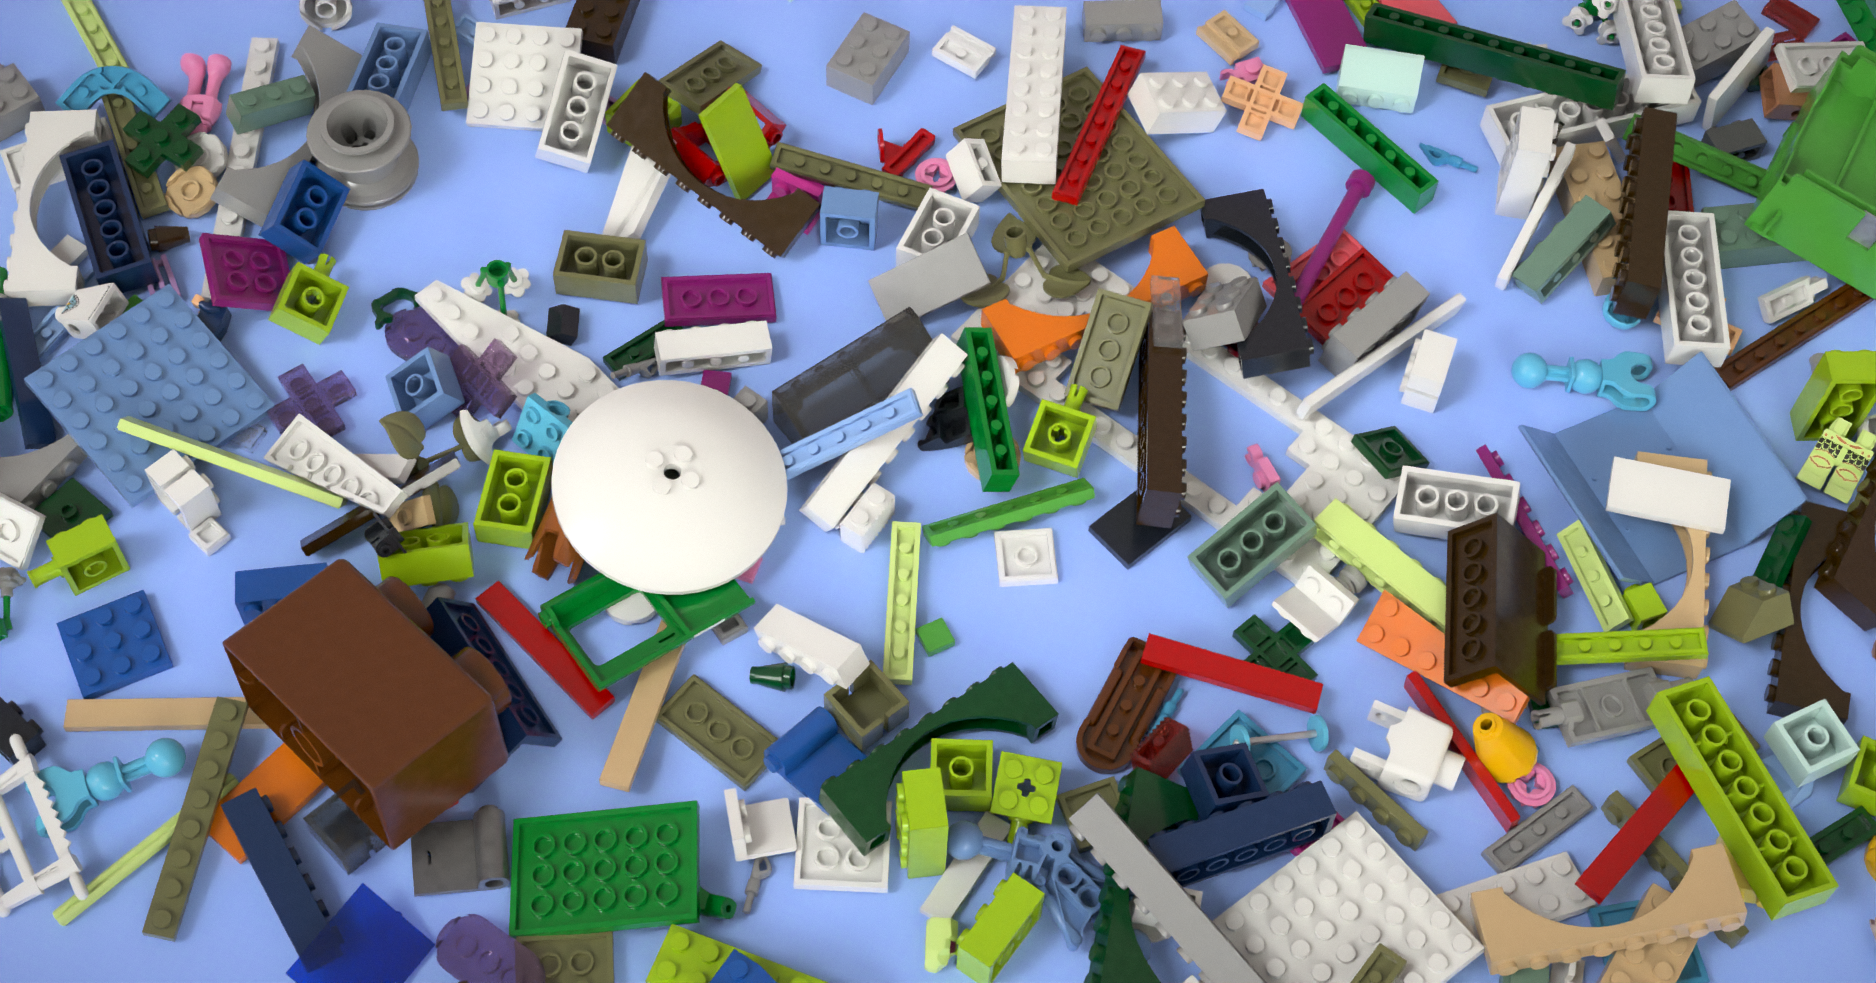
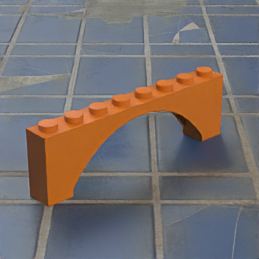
M1175 226L1151 235L1148 249L1151 255L1150 264L1141 281L1127 296L1150 302L1154 305L1152 310L1158 311L1167 306L1173 307L1187 297L1198 296L1205 290L1208 272ZM1004 299L982 309L981 326L982 328H992L995 348L1000 355L1014 359L1018 366V369H1015L1016 374L1020 371H1028L1036 364L1045 360H1053L1065 351L1078 349L1090 313L1076 316H1052L1022 309Z

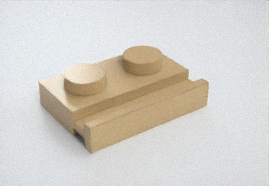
M1225 9L1207 20L1202 27L1198 26L1196 30V35L1230 66L1234 64L1235 60L1242 59L1259 46V40Z

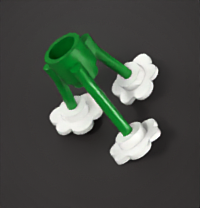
M493 260L487 264V267L480 268V275L473 272L469 277H464L461 280V287L465 289L464 294L481 303L485 301L486 296L492 294L490 285L497 288L500 304L498 311L520 322L517 311L506 310L505 294L509 295L512 293L514 297H522L525 289L530 288L531 282L528 280L529 272L526 269L521 268L517 270L511 267L510 262L505 263L502 260Z

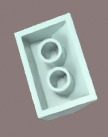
M1346 44L1337 77L1336 93L1350 105L1386 109L1401 113H1413L1425 56Z

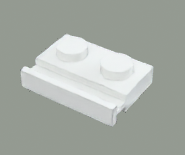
M954 25L932 48L933 57L974 79L989 64L990 59L996 55L995 47Z

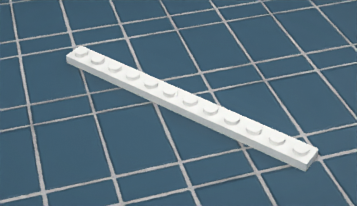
M251 38L241 91L273 83L280 47L278 38ZM264 128L239 135L233 129L226 169L227 167L234 170L257 168ZM219 204L213 234L244 237L247 219ZM205 272L201 296L208 302L211 299Z

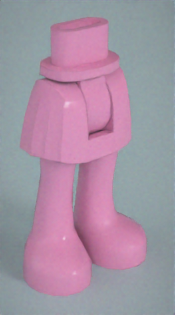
M185 53L180 59L181 70L188 76L189 84L187 94L181 99L179 104L199 115L202 121L190 135L198 132H210L222 112V103L218 101V93L222 81L230 73L232 65L231 60L222 54L210 55L207 66L204 59L194 53ZM207 71L208 81L206 93L204 95L201 94V89Z

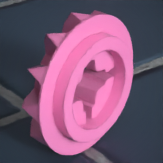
M930 158L921 162L916 168V181L932 185L933 189L944 193L947 190H953L956 182L946 159ZM939 171L940 178L934 182L933 177Z
M1537 762L1527 776L1523 775L1515 779L1516 782L1507 783L1506 788L1511 793V799L1515 798L1519 801L1521 807L1527 805L1533 806L1534 809L1538 806L1546 805L1553 798L1556 791V782L1553 774L1549 769ZM1532 777H1535V788L1532 792L1527 793V785L1525 783H1528Z

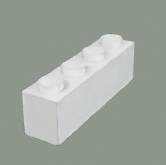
M747 321L738 324L724 323L718 326H695L690 329H667L662 332H655L654 351L659 376L771 363L773 348L767 321Z
M776 604L754 627L759 638L758 644L767 653L774 652L780 655L785 662L789 664L795 663L801 666L807 673H815L821 676L830 685L837 684L847 689L870 664L861 644L779 604Z

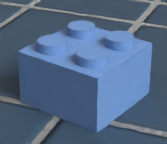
M824 186L820 209V245L874 251L878 231L879 192Z
M428 346L385 376L396 412L408 411L415 414L423 423L425 430L465 403L450 357Z

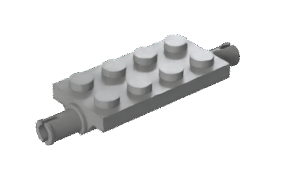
M1647 667L1554 687L1545 692L1550 708L1534 710L1531 712L1530 717L1532 722L1539 721V723L1533 725L1537 730L1558 725L1568 748L1655 729L1656 727L1647 714L1646 709L1656 693L1694 680L1691 677H1686L1669 682V680L1656 677L1653 668Z

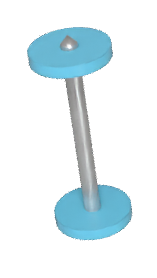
M1320 715L1310 716L1307 722V731L1249 738V734L1242 724L1233 725L1230 730V745L1246 742L1249 750L1251 749L1250 745L1308 738L1312 749L1319 752L1327 748L1329 739L1326 722Z

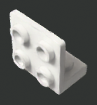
M1313 562L1307 567L1296 585L1276 598L1272 606L1278 610V613L1283 618L1298 627L1305 637L1318 642L1344 622L1360 599L1316 562Z
M736 788L724 790L736 862L797 850L788 798L745 805L744 799L738 800Z

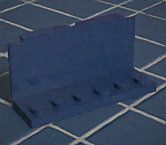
M437 597L426 608L434 623V633L430 638L451 657L467 646L478 650L496 668L510 691L512 703L498 715L508 756L510 757L522 744L548 747L557 746L563 740L476 605L470 602ZM483 782L477 785L469 793H473Z

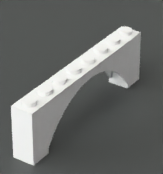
M97 109L30 112L29 123L25 124L27 141L22 146L24 163L19 168L21 186L20 189L16 190L18 208L17 211L13 212L15 230L14 234L10 235L12 252L11 256L7 257V270L9 274L8 279L4 280L3 288L5 296H9V298H26L28 307L66 305L73 293L78 289H83L85 286V280L79 267L70 266L63 262L40 241L37 229V215L46 190L63 170L59 155L102 142L103 124Z

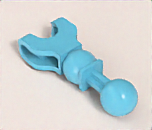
M1624 351L1617 354L1615 358L1601 359L1600 364L1588 358L1574 362V357L1570 356L1566 366L1548 365L1540 355L1528 352L1519 355L1511 367L1514 381L1524 388L1537 387L1544 380L1562 381L1565 385V392L1569 393L1571 388L1582 394L1592 393L1596 390L1597 397L1607 398L1615 406L1623 410L1647 411L1656 403L1655 389L1651 385L1637 381L1648 377L1653 368L1651 357L1644 353Z
M160 738L148 746L145 756L125 764L115 756L112 758L113 763L109 761L99 762L92 766L88 773L82 768L71 772L61 767L50 766L40 770L37 775L40 780L46 782L43 789L50 792L49 797L55 796V803L52 809L59 812L56 818L63 822L61 829L68 833L80 826L90 809L99 806L98 800H113L124 789L128 793L132 792L130 781L150 773L159 777L176 775L185 764V749L175 739ZM25 781V782H24V785H25L26 792L31 795V793H30V791H29V788H28V786H27V784H26V781ZM37 816L35 820L37 834L44 838H50L41 816Z

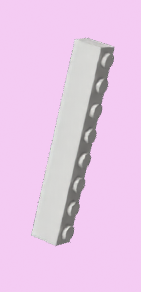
M943 333L933 338L886 398L888 399L912 388L917 395L923 416L842 454L799 511L824 532L833 528L839 529L840 523L847 516L845 514L850 506L854 507L863 496V489L867 484L871 486L880 477L882 472L879 469L884 462L889 464L899 451L896 447L901 440L906 442L915 431V428L912 426L918 419L922 421L932 409L929 404L934 398L938 400L948 389L946 382L951 376L953 378L957 377L963 370L965 365L962 362L967 357V354Z

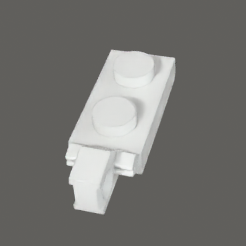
M1808 275L1799 277L1757 297L1763 322L1773 323L1813 304L1814 294L1829 288L1826 277L1814 276L1810 278Z

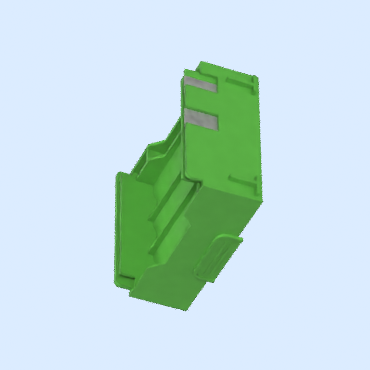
M1857 45L1850 55L1841 51L1809 92L1796 120L1783 133V138L1764 177L1758 184L1762 189L1744 225L1876 300V53L1862 45Z

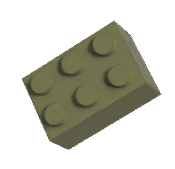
M564 230L553 271L556 294L638 304L648 263L646 240Z

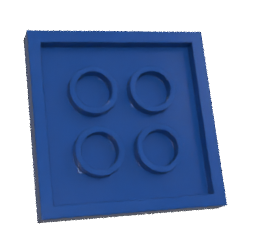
M144 589L56 623L84 699H95L174 667Z

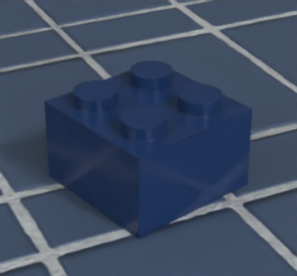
M1246 742L1192 751L1180 769L1182 778L1201 821L1206 820L1217 811H1225L1226 813L1235 810L1244 802L1254 801L1256 803L1264 800L1269 795Z

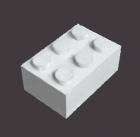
M1207 71L1140 73L1127 94L1147 134L1214 132L1227 112Z
M930 187L896 247V267L965 233H969L972 238L979 226L980 206Z

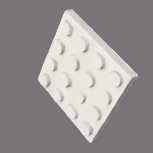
M476 22L466 117L467 126L542 131L565 49L581 53L582 29Z

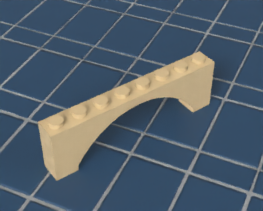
M1640 451L1637 452L1634 458L1635 461L1712 476V473L1707 471V460ZM1671 524L1680 539L1686 559L1687 575L1685 588L1681 599L1675 607L1663 618L1643 630L1704 627L1707 641L1709 627L1704 625V616L1708 614L1709 599H1705V590L1709 587L1710 574L1705 573V564H1708L1710 558V547H1706V539L1709 538L1710 532ZM1708 657L1707 659L1624 662V670L1633 671L1652 667L1655 674L1697 679L1701 670L1706 669Z
M1723 843L1691 849L1688 871L1678 887L1665 901L1641 917L1612 926L1580 927L1549 920L1513 901L1504 894L1502 887L1471 893L1470 908L1480 942L1485 947L1484 956L1490 975L1508 976L1520 969L1531 967V969L1538 970L1547 967L1551 963L1561 961L1573 963L1586 956L1604 957L1616 950L1627 949L1634 951L1643 948L1647 944L1657 942L1659 944H1669L1676 941L1677 938L1687 936L1700 938L1713 931L1731 932L1739 929L1745 923L1747 909Z

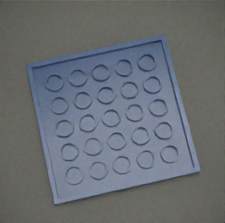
M170 284L24 378L25 384L131 508H134L155 493L145 469L172 449L118 430L117 426L120 418L131 416L221 448L276 410L275 404ZM176 451L181 457L184 455L188 456L194 465L202 461L201 459Z

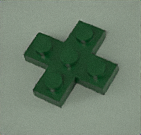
M179 103L161 122L140 110L123 128L128 137L140 143L124 160L127 166L147 179L165 160L186 172L204 153L201 146L187 138L202 122L199 115Z
M1254 614L1233 631L1232 637L1251 654L1243 661L1312 681L1317 679L1318 674L1299 657L1315 642L1305 637L1292 622H1289L1275 634Z

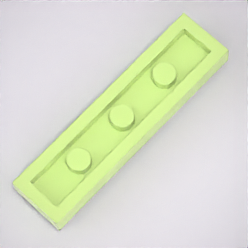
M1577 520L1558 532L1556 535L1603 631H1617L1633 621L1634 618L1601 552L1581 522Z

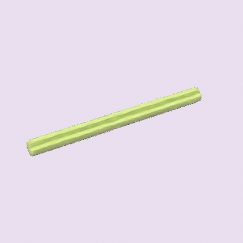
M231 773L227 775L220 800L239 784L236 777ZM180 811L86 885L89 895L85 900H79L74 894L56 908L52 913L56 921L60 925L66 926L169 844Z

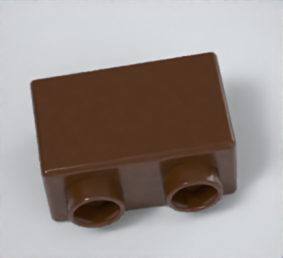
M338 559L226 638L222 645L249 708L391 850H395L506 764L509 756L498 715L511 705V694L499 672L478 650L467 646L451 657L430 638L434 633V623L418 596L401 579L389 576L374 586L349 561Z

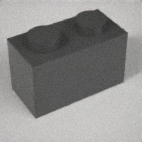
M1753 118L1743 121L1736 120L1731 124L1721 127H1712L1705 131L1701 140L1703 143L1745 161L1760 158L1767 144V140Z

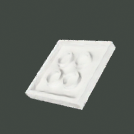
M799 797L794 889L888 893L890 836L887 842L866 856H863L830 815L825 814L809 798ZM887 801L886 815L887 821L891 825L892 801Z

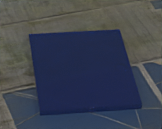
M361 883L285 974L295 983H404L436 944L406 920L400 911L393 909L368 886Z

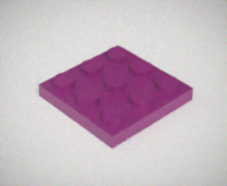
M202 233L199 243L212 305L272 311L286 277L290 272L285 251L265 239Z

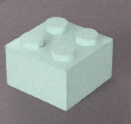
M1826 699L1773 722L1763 736L1797 788L1848 765L1860 751Z

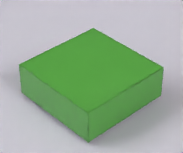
M942 617L915 629V634L928 657L955 646V639Z

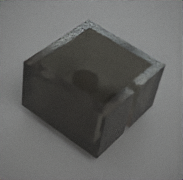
M355 779L351 780L303 818L310 834L348 876L371 858L369 851L373 850L377 853L386 846L339 798L351 788H354L360 795L366 792Z

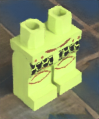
M1837 417L1829 429L1825 428L1795 478L1820 490L1834 466L1836 468L1822 492L1848 504L1861 476L1875 453L1872 449L1876 442V435L1862 429L1856 442L1845 438L1852 423Z

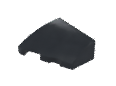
M961 386L944 393L936 400L934 412L929 416L926 423L930 429L925 440H919L917 443L921 451L949 449L973 442L964 389Z

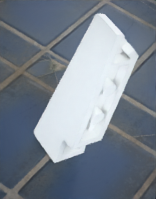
M633 145L631 146L602 235L640 239L671 175L669 173L665 176L653 167L656 162L649 157L644 160L632 151Z

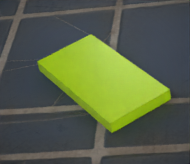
M735 83L698 116L734 197L746 200L771 178L775 170L770 169L773 156L744 88L741 84Z

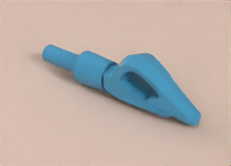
M1421 142L1419 144L1420 149L1433 166L1448 164L1457 169L1462 167L1475 173L1478 170V166L1463 161L1462 157L1451 155L1431 145H1425Z
M1177 688L1171 700L1165 702L1159 717L1142 743L1143 746L1161 740L1171 734L1172 727L1169 720L1178 709L1176 705L1184 693L1183 689ZM1160 728L1166 729V732L1156 735Z

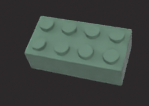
M1754 203L1704 207L1701 210L1702 213H1714L1721 269L1807 261L1744 225Z
M1276 482L1187 556L1189 566L1220 601L1229 608L1317 534V526L1285 489Z

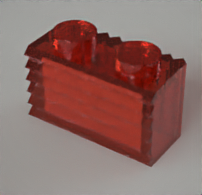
M1163 717L1164 721H1160V725H1156V729H1152L1153 732L1149 733V736L1145 737V740L1141 741L1140 745H1137L1138 748L1133 749L1134 752L1130 753L1133 770L1139 767L1167 779L1194 749L1190 740V729L1169 717Z

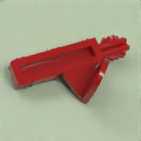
M878 128L877 144L880 163H885L882 171L902 177L934 145L935 135L921 128L902 147L885 141L882 128Z

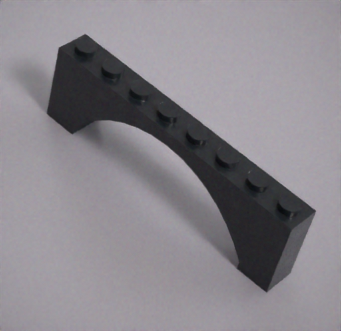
M1264 188L1205 199V206L1200 209L1206 238L1214 237L1227 241L1252 254L1267 268L1276 285L1274 300L1262 321L1250 332L1245 341L1236 342L1237 356L1243 379L1310 367V355L1314 354V345L1312 338L1306 337L1308 333L1306 317H1300V313H1302L1301 299L1299 296H1294V293L1297 292L1294 276L1289 277L1288 273H1291L1288 256L1283 257L1282 254L1285 253L1283 237H1277V234H1279V224L1277 217L1272 218L1271 216L1274 214L1272 199L1266 198Z

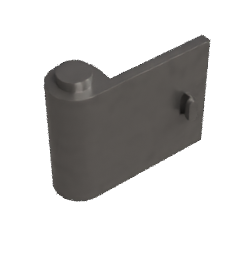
M496 805L480 807L474 813L471 820L429 823L411 837L414 897L496 890L510 884L505 813L503 810L498 809Z

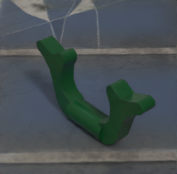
M402 287L394 288L383 296L374 299L371 303L372 313L376 317L374 322L375 329L380 330L385 324L393 322V315L384 312L383 308L397 300L406 299L412 302L415 308L420 307L415 301L414 296L418 292Z

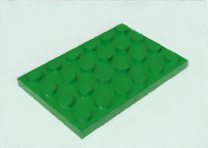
M697 800L513 819L509 937L512 941H516L517 936L589 934L671 926V924L700 923V805Z

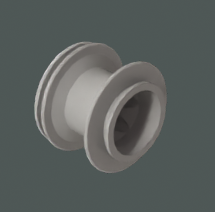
M372 90L344 92L324 102L310 118L306 138L312 155L317 159L316 167L350 188L343 204L344 207L360 211L385 208L401 200L410 192L416 182L419 169V155L414 142L410 138L412 130L410 116L405 107L390 95Z

